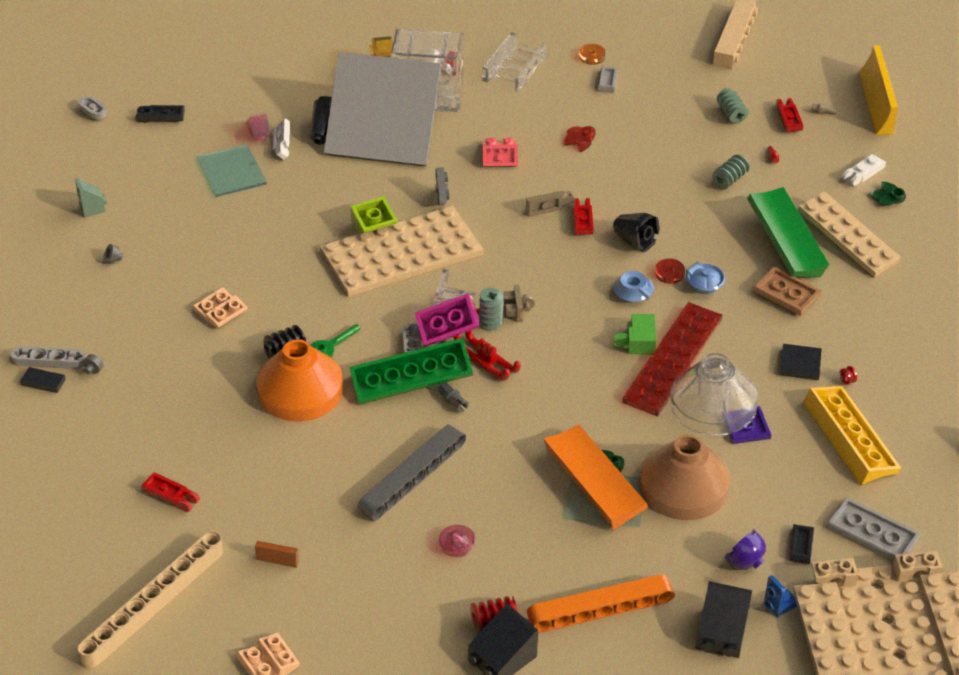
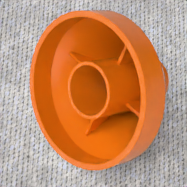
M292 340L286 343L279 352L261 366L256 379L258 399L262 407L271 415L288 421H308L327 414L339 403L343 393L342 372L339 365L330 356L313 348L304 340Z

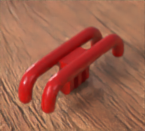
M472 330L465 332L467 340L477 348V354H475L466 347L469 359L500 381H506L510 376V372L517 373L520 371L521 363L519 361H515L512 365L498 355L497 349L494 346L491 347V344L483 338L477 340ZM456 335L453 337V339H460L461 335ZM496 362L505 369L503 372H500L492 365Z

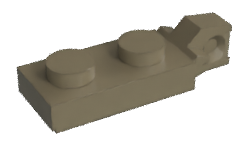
M557 191L526 198V214L534 216L562 210L565 204L574 203V195L571 191Z

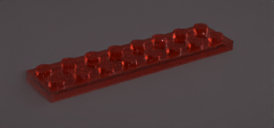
M688 302L623 396L622 403L658 417L722 321L723 315Z

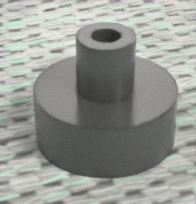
M109 244L104 252V261L114 264L117 260H122L123 254L119 253V247Z
M94 354L87 355L83 360V366L85 367L83 371L88 375L90 373H99L104 366L102 360Z

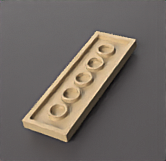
M825 191L799 206L798 211L874 278L900 262L901 257Z

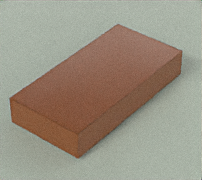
M257 541L255 544L256 560L297 568L299 563L297 548Z

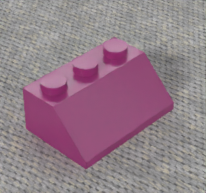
M468 293L415 312L424 347L479 327V317L475 303Z

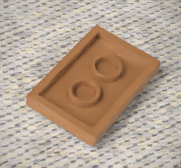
M774 266L754 286L753 292L801 316L821 296L822 290Z

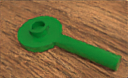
M355 324L330 341L317 340L312 342L310 346L332 358L334 347L360 331V326Z

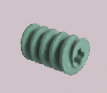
M728 88L721 90L716 100L728 117V120L733 123L745 120L749 111L737 92Z
M735 154L715 169L712 176L717 187L726 190L740 179L741 176H744L750 170L748 160L740 154Z
M496 288L483 289L479 295V324L485 330H495L503 323L504 297L502 292Z

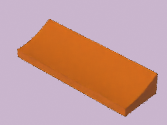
M579 424L560 434L543 438L548 452L613 530L648 508L643 498Z

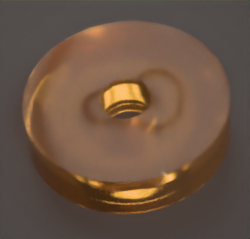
M586 44L580 48L579 58L586 64L596 65L605 60L606 51L601 45Z

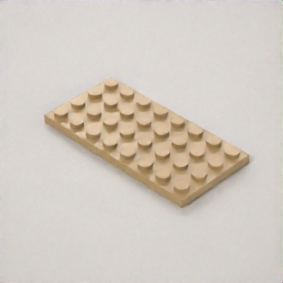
M454 206L320 246L321 253L348 297L484 255V249Z

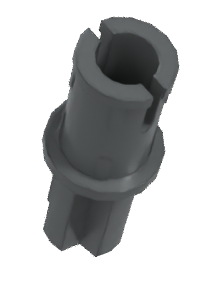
M447 382L439 384L438 391L446 397L448 403H452L459 412L465 411L461 405L465 409L468 408L469 403L460 396L458 390L453 389Z

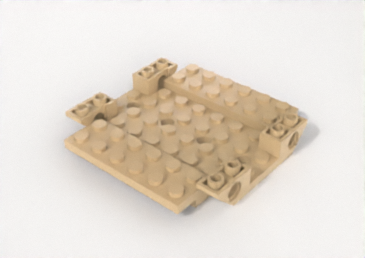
M937 551L895 554L893 565L856 568L854 558L812 561L811 567L815 581L819 584L794 586L793 593L816 675H959V572L939 573L943 567ZM872 584H878V585H880L882 588H881V589H876L875 587H873V586H871V585H872ZM888 618L892 620L893 623L888 624L882 619ZM901 654L904 659H897L893 655Z

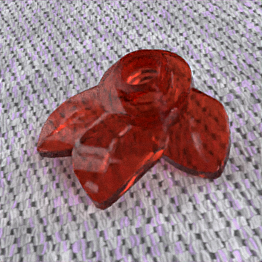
M592 126L571 127L567 130L569 135L565 137L564 145L577 144L579 152L586 150L591 146L592 140L595 138V128Z

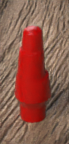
M769 146L770 160L773 163H778L779 154L772 146Z

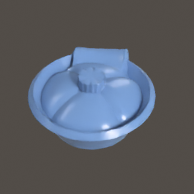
M697 261L686 270L688 283L700 294H712L725 283L724 272L714 265L700 264Z
M638 271L625 272L613 285L615 294L621 299L630 302L648 300L655 289L650 279Z

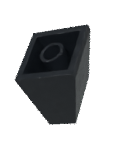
M709 581L697 635L696 649L722 654L727 657H740L752 590Z
M506 604L468 645V660L474 667L477 666L484 675H513L537 657L538 629L511 605Z

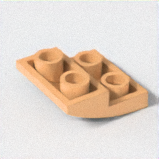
M222 287L195 304L193 310L209 324L219 328L246 311L248 307L236 295L232 297Z
M278 633L260 638L258 645L238 651L237 654L238 660L249 675H287L300 664Z

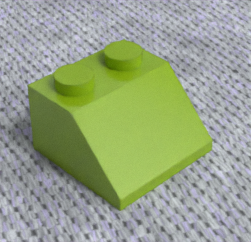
M385 196L351 206V222L357 233H367L398 223Z

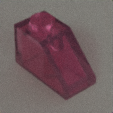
M266 114L251 116L246 120L251 139H256L257 141L267 139V136L270 135Z

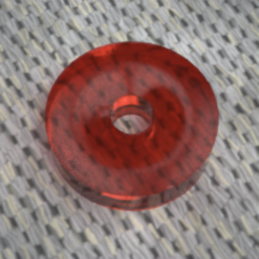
M667 258L660 260L656 264L655 276L661 282L675 284L684 278L685 266L679 260Z

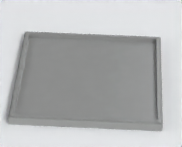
M339 52L324 154L427 166L441 63Z

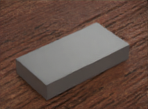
M601 67L598 84L599 92H615L618 68Z

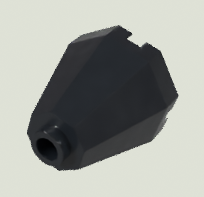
M648 213L622 214L613 222L614 232L632 247L647 252L655 245L657 239H654L655 234L658 235L660 231L658 217Z

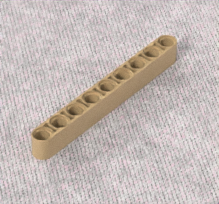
M215 531L204 534L78 645L81 665L88 669L98 666L223 554L221 535Z

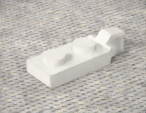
M285 118L273 128V150L282 160H285L289 155L287 147H289L290 121Z

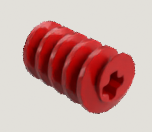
M505 596L503 601L501 598H496L495 604L491 599L487 601L486 605L483 601H480L478 607L475 603H471L470 612L474 627L478 624L480 629L483 630L484 623L488 624L506 604L511 605L517 611L514 597L512 596L511 600L509 596Z

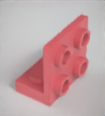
M485 138V141H482L483 166H518V144L516 140H513V138H503V141H496V138Z

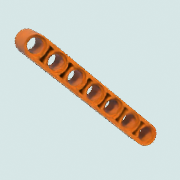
M661 574L531 605L526 612L530 623L538 629V633L664 604L675 597V592L668 577Z

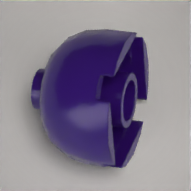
M753 529L751 533L749 532L732 548L733 551L731 553H727L724 557L737 569L748 570L751 567L757 569L765 561L762 558L766 552L765 541Z

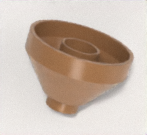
M682 435L672 442L659 446L646 456L641 466L639 486L644 500L660 514L679 520H696L712 515L723 506L729 493L730 472L725 461L716 452L703 444L698 437Z

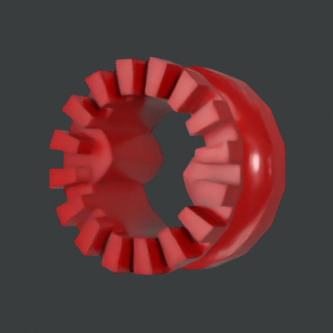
M852 366L840 369L839 375L842 376L840 378H842V382L845 385L857 381V373Z

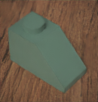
M75 179L79 206L84 217L105 212L104 204H107L105 195L100 193L99 188L81 179Z

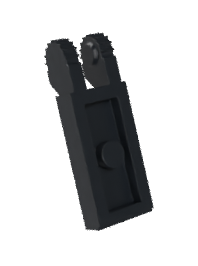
M140 106L137 108L138 113L135 119L137 122L143 123L148 121H183L185 106Z

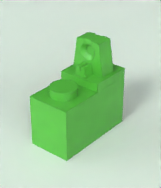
M632 314L631 322L628 321L627 333L614 334V347L628 349V354L655 355V314Z

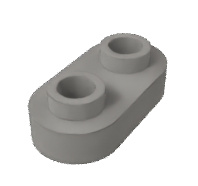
M85 96L79 100L80 110L92 119L102 120L107 116L106 106L94 97Z

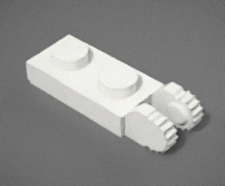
M871 154L852 168L847 169L843 173L842 179L846 181L852 178L850 184L856 186L882 170L886 162Z

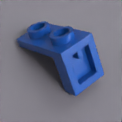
M773 575L769 576L764 604L769 611H772L776 617H779L797 607L793 594Z

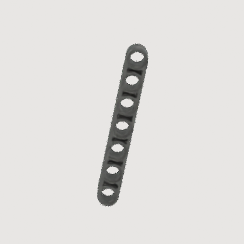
M450 424L446 425L366 493L358 503V510L373 520L381 518L458 451L466 441V434Z

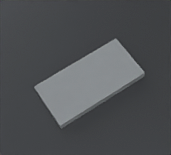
M847 497L826 525V528L894 561L895 554L910 553L921 537V533Z

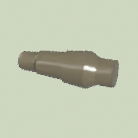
M823 104L812 105L811 110L817 113L837 114V110Z

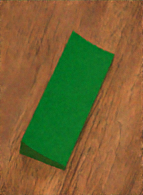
M781 187L762 193H750L747 200L790 275L796 277H821L829 266V262L785 188Z
M463 338L349 367L359 405L473 376Z

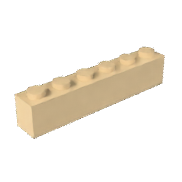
M736 0L714 51L713 65L732 69L734 63L738 62L739 53H742L743 44L746 43L747 35H749L750 28L754 23V17L757 16L758 7H756V0Z

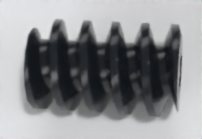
M293 325L291 328L287 327L285 330H279L278 333L274 332L271 336H264L263 344L267 357L270 359L273 356L272 353L276 354L289 341H306L301 328L298 325Z

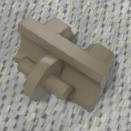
M514 285L513 291H504L506 317L516 316L517 322H523L522 311H530L535 305L533 297L527 294L521 297L519 285Z

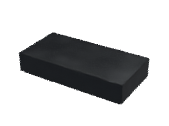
M29 367L21 379V385L58 393L66 378L64 374Z
M793 524L789 561L810 564L814 527Z

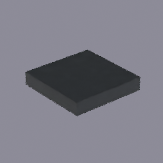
M783 343L780 375L819 380L822 348Z

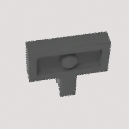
M439 167L435 169V191L437 192L438 205H445L447 200H449L448 184H445V182H448L447 171L444 172V167Z

